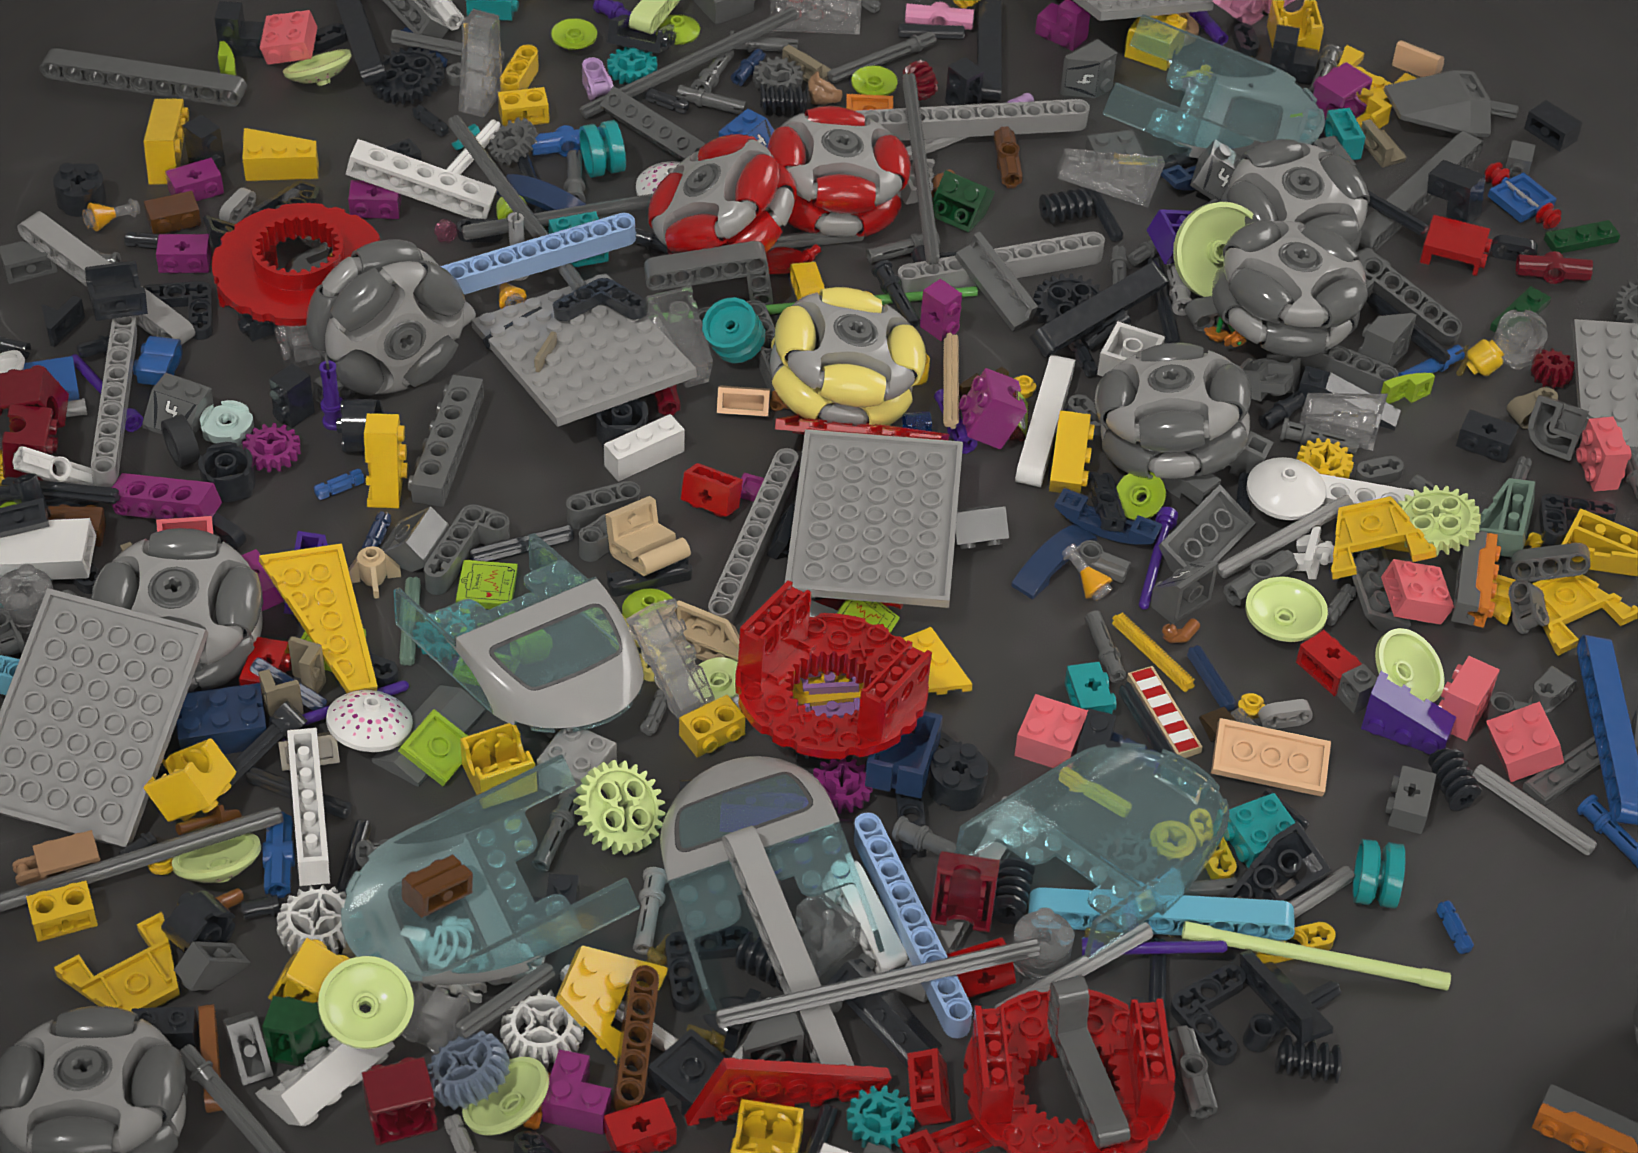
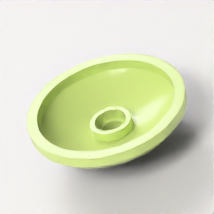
M347 49L321 53L312 56V59L301 60L288 66L283 70L286 78L303 84L317 83V86L325 85L331 82L330 78L344 69L352 55L350 50Z
M1273 577L1257 583L1248 593L1245 604L1247 617L1259 632L1270 638L1285 642L1303 641L1317 635L1323 629L1328 615L1327 604L1323 596L1308 583L1290 577Z
M1398 628L1384 634L1378 641L1375 652L1378 673L1382 670L1388 674L1387 679L1399 687L1404 684L1411 688L1410 693L1420 700L1424 701L1427 698L1435 702L1441 696L1444 688V671L1435 650L1423 637L1411 630Z
M248 833L175 856L172 860L174 873L189 881L202 883L226 882L240 874L255 861L261 851L260 839L256 835Z
M372 956L351 958L336 966L325 978L318 999L319 1015L326 1030L340 1043L357 1049L378 1048L395 1040L407 1027L414 1005L413 991L404 973L391 962ZM366 1004L370 1006L371 1010L368 1013H363L359 1007Z
M531 1057L509 1059L510 1073L505 1076L506 1083L498 1085V1093L492 1092L488 1095V1100L482 1099L478 1102L477 1106L471 1103L466 1109H463V1118L469 1128L481 1135H497L511 1131L526 1122L541 1106L549 1086L548 1072L540 1061Z

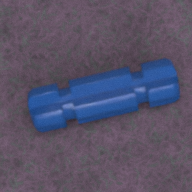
M357 468L350 471L349 475L345 473L327 480V484L322 482L315 485L314 493L318 500L328 498L330 493L335 495L350 489L353 484L357 486L364 483L365 478L361 469Z
M1449 900L1440 902L1436 911L1439 917L1444 919L1442 922L1453 942L1456 941L1454 945L1460 954L1469 953L1472 951L1474 943L1470 936L1466 935L1468 932L1458 913L1455 912L1454 905Z

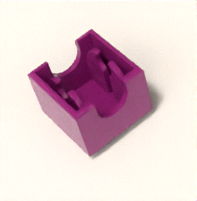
M1345 62L1338 67H1333L1323 77L1319 76L1313 83L1314 93L1312 99L1321 112L1323 127L1325 126L1328 110L1350 108L1355 118L1365 113L1367 105L1359 100L1356 92L1360 95L1362 88L1371 89L1372 78Z
M987 368L984 369L980 376L974 378L971 390L967 395H963L959 402V409L963 416V425H965L969 438L1002 449L1027 413L1025 403L1012 396L1015 390L1021 392L1018 380Z

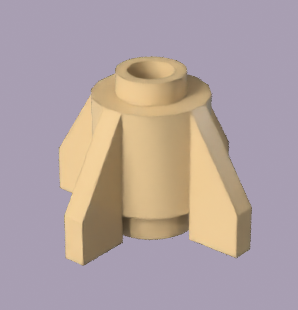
M374 546L362 549L348 568L351 583H358L361 579L366 585L372 586L374 599L379 598L378 585L383 583L386 576L388 579L401 577L400 565L385 554L382 549Z

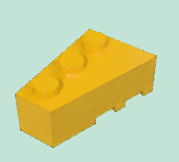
M244 128L243 166L245 180L318 179L319 162L316 141Z
M1060 410L1049 486L1050 492L1061 493L1066 488L1080 494L1081 486L1087 487L1089 471H1084V463H1090L1092 449L1087 447V440H1093L1095 425L1090 424L1091 414Z
M367 413L364 430L365 463H368L369 476H366V485H370L367 507L399 508L403 478H408V463H404L407 456V446L402 444L405 440V426L400 425L399 414Z
M1580 508L1562 544L1582 543L1586 545L1590 551L1589 570L1638 576V532ZM1575 556L1571 560L1575 562H1581L1584 560V558L1581 556Z

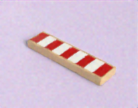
M1150 666L1128 673L1127 681L1133 684L1178 757L1184 759L1200 754L1202 752V745L1154 667Z

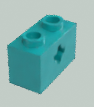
M1100 662L1067 666L1064 684L1072 706L1087 711L1088 709H1093L1109 714L1116 710V697L1114 693L1110 694L1108 674L1102 671Z

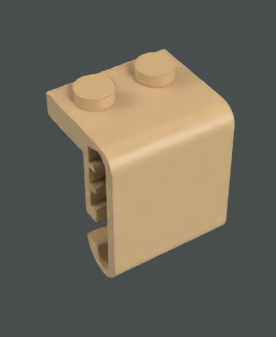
M651 496L605 514L609 548L612 556L643 576L691 555L690 547L683 537L676 540V535L673 531L658 523L656 499Z

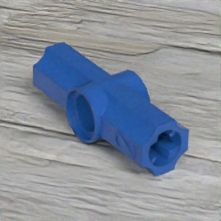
M564 125L555 132L538 134L535 137L537 143L531 145L533 148L532 155L559 153L561 156L567 157V153L571 150H576L577 154L581 150L579 141L580 129L575 130L571 126Z
M282 812V823L266 828V842H263L262 847L263 866L265 869V894H277L278 898H284L285 895L291 893L292 867L295 866L294 841H292L293 819L291 815H287L285 812Z

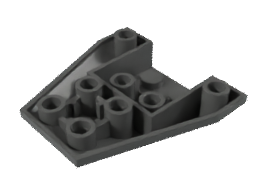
M1453 70L1386 85L1383 88L1401 120L1457 134L1464 131L1474 137H1489L1491 134V100L1474 71Z

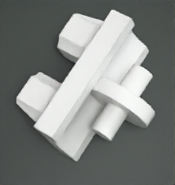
M1313 527L1311 535H1303L1297 539L1296 546L1298 552L1306 553H1293L1298 563L1297 570L1295 571H1306L1308 579L1317 578L1320 563L1327 565L1333 562L1335 546L1331 541L1324 543L1321 540V527Z

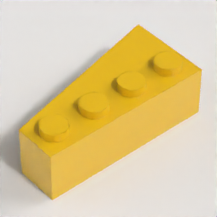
M154 99L144 138L149 184H167L165 171L180 167L184 143L183 125L189 122L188 107H184L183 99Z

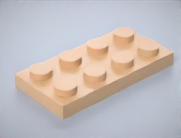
M1220 718L1217 725L1211 774L1322 797L1326 788L1331 741Z

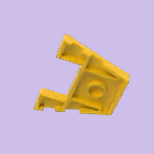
M1346 45L1338 66L1347 62L1372 78L1370 90L1362 88L1360 95L1356 92L1359 100L1367 105L1369 97L1375 94L1387 103H1390L1383 88L1392 83L1386 81L1383 77L1375 76L1365 71L1362 67H1357L1363 61L1364 53ZM1404 73L1395 83L1416 79V77Z
M1391 496L1338 508L1336 539L1331 567L1333 580L1356 575V566L1352 553L1405 541L1412 562L1437 557L1435 546L1432 543H1428L1424 538L1423 532L1419 528L1416 529L1410 522V517Z
M1583 574L1539 580L1533 583L1544 593L1549 624L1543 626V629L1558 656L1576 648L1579 639L1567 628L1566 624L1603 608L1620 626L1638 619L1637 606L1629 607L1621 602L1622 597L1615 593L1608 594L1598 588V583Z
M162 912L137 924L138 932L149 948L93 976L79 954L54 967L55 974L59 979L98 1006L116 1007L132 1012V1008H156L180 995L169 940L161 929L165 921Z
M582 945L577 949L555 999L582 1028L586 1026L597 1038L595 1042L603 1050L606 1048L616 1058L614 1062L617 1064L621 1032L611 1027V1024L633 971L641 965L653 967L659 975V991L668 968ZM637 982L642 987H649L646 982Z

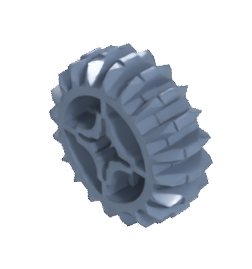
M483 1030L477 1034L474 1033L467 1039L459 1036L454 1041L448 1039V1045L438 1047L439 1054L431 1056L432 1063L427 1066L434 1097L444 1106L449 1105L453 1109L459 1106L466 1109L471 1103L477 1106L480 1100H488V1095L492 1092L498 1093V1085L505 1084V1076L510 1073L509 1056L503 1043L494 1037L492 1033L485 1034Z

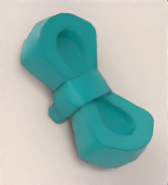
M476 124L468 127L474 136L480 132ZM459 139L451 143L455 150L464 147Z

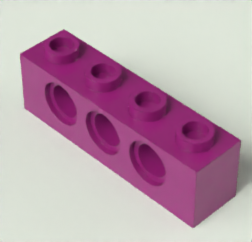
M122 473L112 487L119 490L120 500L115 504H111L118 515L153 519L213 517L222 503L214 483Z

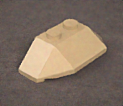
M678 600L650 615L646 620L647 638L703 661L724 657L738 662L739 634L736 627L727 619Z

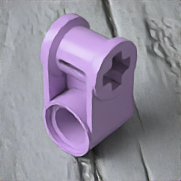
M594 57L583 61L582 83L587 91L588 98L592 101L595 100V97L607 95L613 87V83L602 61Z

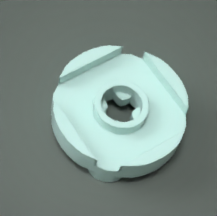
M226 400L221 401L222 405L214 407L213 404L208 406L200 417L202 434L205 440L213 443L234 442L239 446L242 444L243 439L246 438V434H251L254 427L253 417L245 404Z

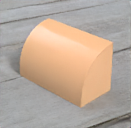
M1399 41L1396 45L1392 66L1417 76L1425 77L1442 71L1444 57L1407 42Z
M719 386L717 413L768 416L771 389Z

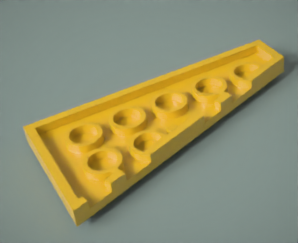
M342 544L260 555V564L312 642L322 645L323 658L346 693L358 690L377 691L378 686Z
M932 627L903 638L905 641L913 642L912 647L924 653L926 650L932 652L928 693L936 692L937 695L947 694V690L961 689L962 692L972 691V682ZM821 673V677H808V684L825 683V674ZM835 675V682H852L851 679H846V675ZM800 678V683L794 684L792 691L793 699H798V705L800 706L810 703V707L827 705L829 701L837 703L854 702V698L860 699L863 683L859 684V692L809 695V691L803 692L802 680Z

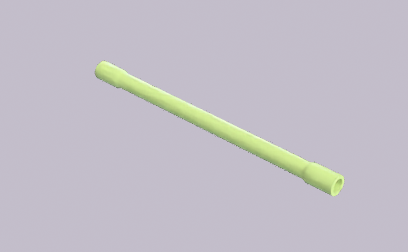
M1185 921L1183 924L1182 939L1222 940L1229 947L1245 950L1251 949L1255 952L1418 983L1421 986L1445 991L1449 989L1451 974L1427 968L1419 969L1256 937Z

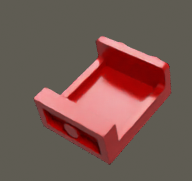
M1433 215L1420 263L1429 265L1433 254L1473 264L1472 275L1477 276L1479 267L1484 269L1488 254H1484V252L1489 253L1492 239L1488 238L1490 229Z

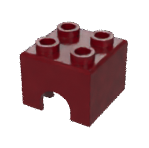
M35 365L30 369H11L8 372L0 373V416H2L3 409H9L11 404L46 407L53 410V419L58 420V428L65 426L69 393L50 374L47 368Z
M11 404L7 415L9 417L10 432H4L2 438L4 479L6 477L17 478L28 474L14 469L12 461L19 447L24 446L48 455L57 454L58 438L53 437V435L57 434L58 420L53 419V410L51 408Z
M941 851L935 879L930 917L931 924L946 926L949 920L962 919L972 923L973 930L990 932L1000 860Z
M408 1057L396 1064L388 1066L375 1065L362 1072L366 1108L376 1145L438 1130L434 1111V1093L424 1057L417 1059Z

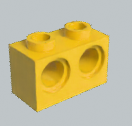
M544 87L498 92L499 114L503 126H507L509 120L514 123L516 118H519L521 121L526 118L533 125L549 123V104Z
M728 695L679 717V736L697 758L706 753H711L718 747L730 741H736L745 735V716Z
M87 881L70 883L63 887L40 891L26 896L37 942L98 926Z

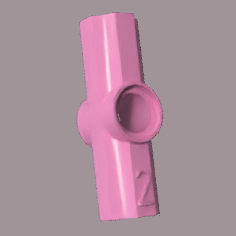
M936 2L931 6L907 4L905 24L964 26L967 30H972L974 10L949 8L944 2Z

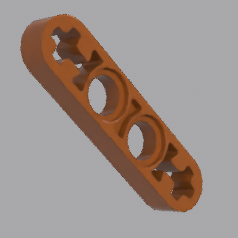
M215 1005L198 1006L201 1056L206 1062L211 1061L213 1063L212 1068L221 1078ZM204 1089L206 1112L223 1111Z

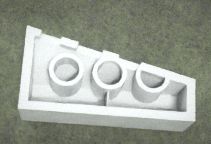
M332 1037L328 1040L330 1047L327 1049L322 1047L311 1052L305 1057L306 1064L304 1066L297 1067L292 1071H285L278 1076L281 1081L271 1090L263 1087L255 1094L289 1125L306 1126L318 1117L317 1112L324 1106L332 1105L342 1096L341 1092L345 1088L359 1083L362 1080L363 1071H367L371 1066L379 1065L388 1057L387 1053L395 1047L393 1042L373 1049H357L344 1045Z

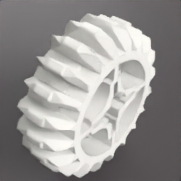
M310 885L307 892L299 889L297 897L289 895L288 903L281 905V912L277 916V933L280 935L283 946L288 947L290 954H294L306 938L323 942L328 950L337 955L339 953L338 949L344 950L347 941L343 927V911L347 897L345 891L338 893L335 886L328 891L324 885L320 889L314 890Z
M538 989L536 996L529 995L506 1011V1015L501 1020L502 1029H500L503 1045L506 1051H509L511 1058L531 1057L540 1061L545 1069H547L549 1063H555L559 1049L577 1053L579 1043H582L584 1027L582 1028L555 999L556 997H554L552 990L547 995H542ZM524 1023H526L527 1027L525 1028V1032L520 1035L518 1030ZM564 1024L566 1030L560 1036L557 1032L559 1027Z

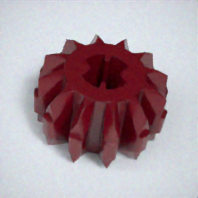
M922 60L914 61L903 70V75L905 73H913L915 75L919 101L931 98L938 91L936 74H934L933 68L929 67L928 62H923Z
M1553 348L1550 351L1542 349L1533 358L1531 376L1535 378L1534 382L1542 383L1543 387L1550 386L1554 390L1557 386L1563 389L1573 378L1575 362L1571 361V355H1564L1562 350L1556 352Z

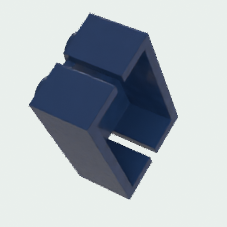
M260 683L187 693L177 719L180 750L207 739H213L223 754L243 752L267 729Z
M924 712L922 717L917 718L915 734H903L900 737V742L869 755L866 765L865 786L889 792L891 788H895L898 794L921 799L931 769L933 755L937 751L940 742L943 715Z

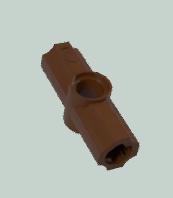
M1001 126L998 130L994 131L997 169L1000 171L1002 184H1005L1007 188H1016L1023 180L1019 161V146L1016 144L1014 131L1009 126Z

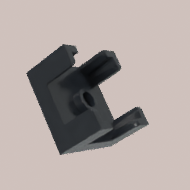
M691 1028L648 1066V1088L659 1095L661 1093V1085L681 1101V1114L685 1118L686 1113L723 1058L727 1057Z

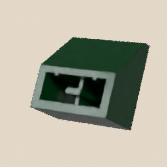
M945 170L932 200L934 218L970 233L987 213L995 191Z
M273 996L262 1026L270 1062L300 1066L305 1063V1057L311 1052L322 1047H326V1049L330 1047L328 1040L333 1036L330 1035L321 1021L318 1002L301 1001L289 996Z

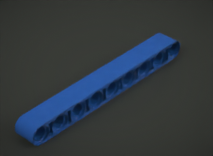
M1582 635L1577 646V656L1611 818L1614 822L1638 826V755L1613 643L1610 639Z

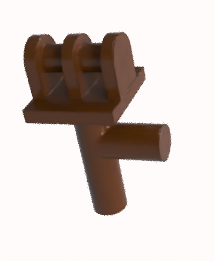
M217 805L207 812L205 817L190 818L186 822L176 824V832L178 835L187 834L240 818L242 815L237 809L224 810L223 805Z

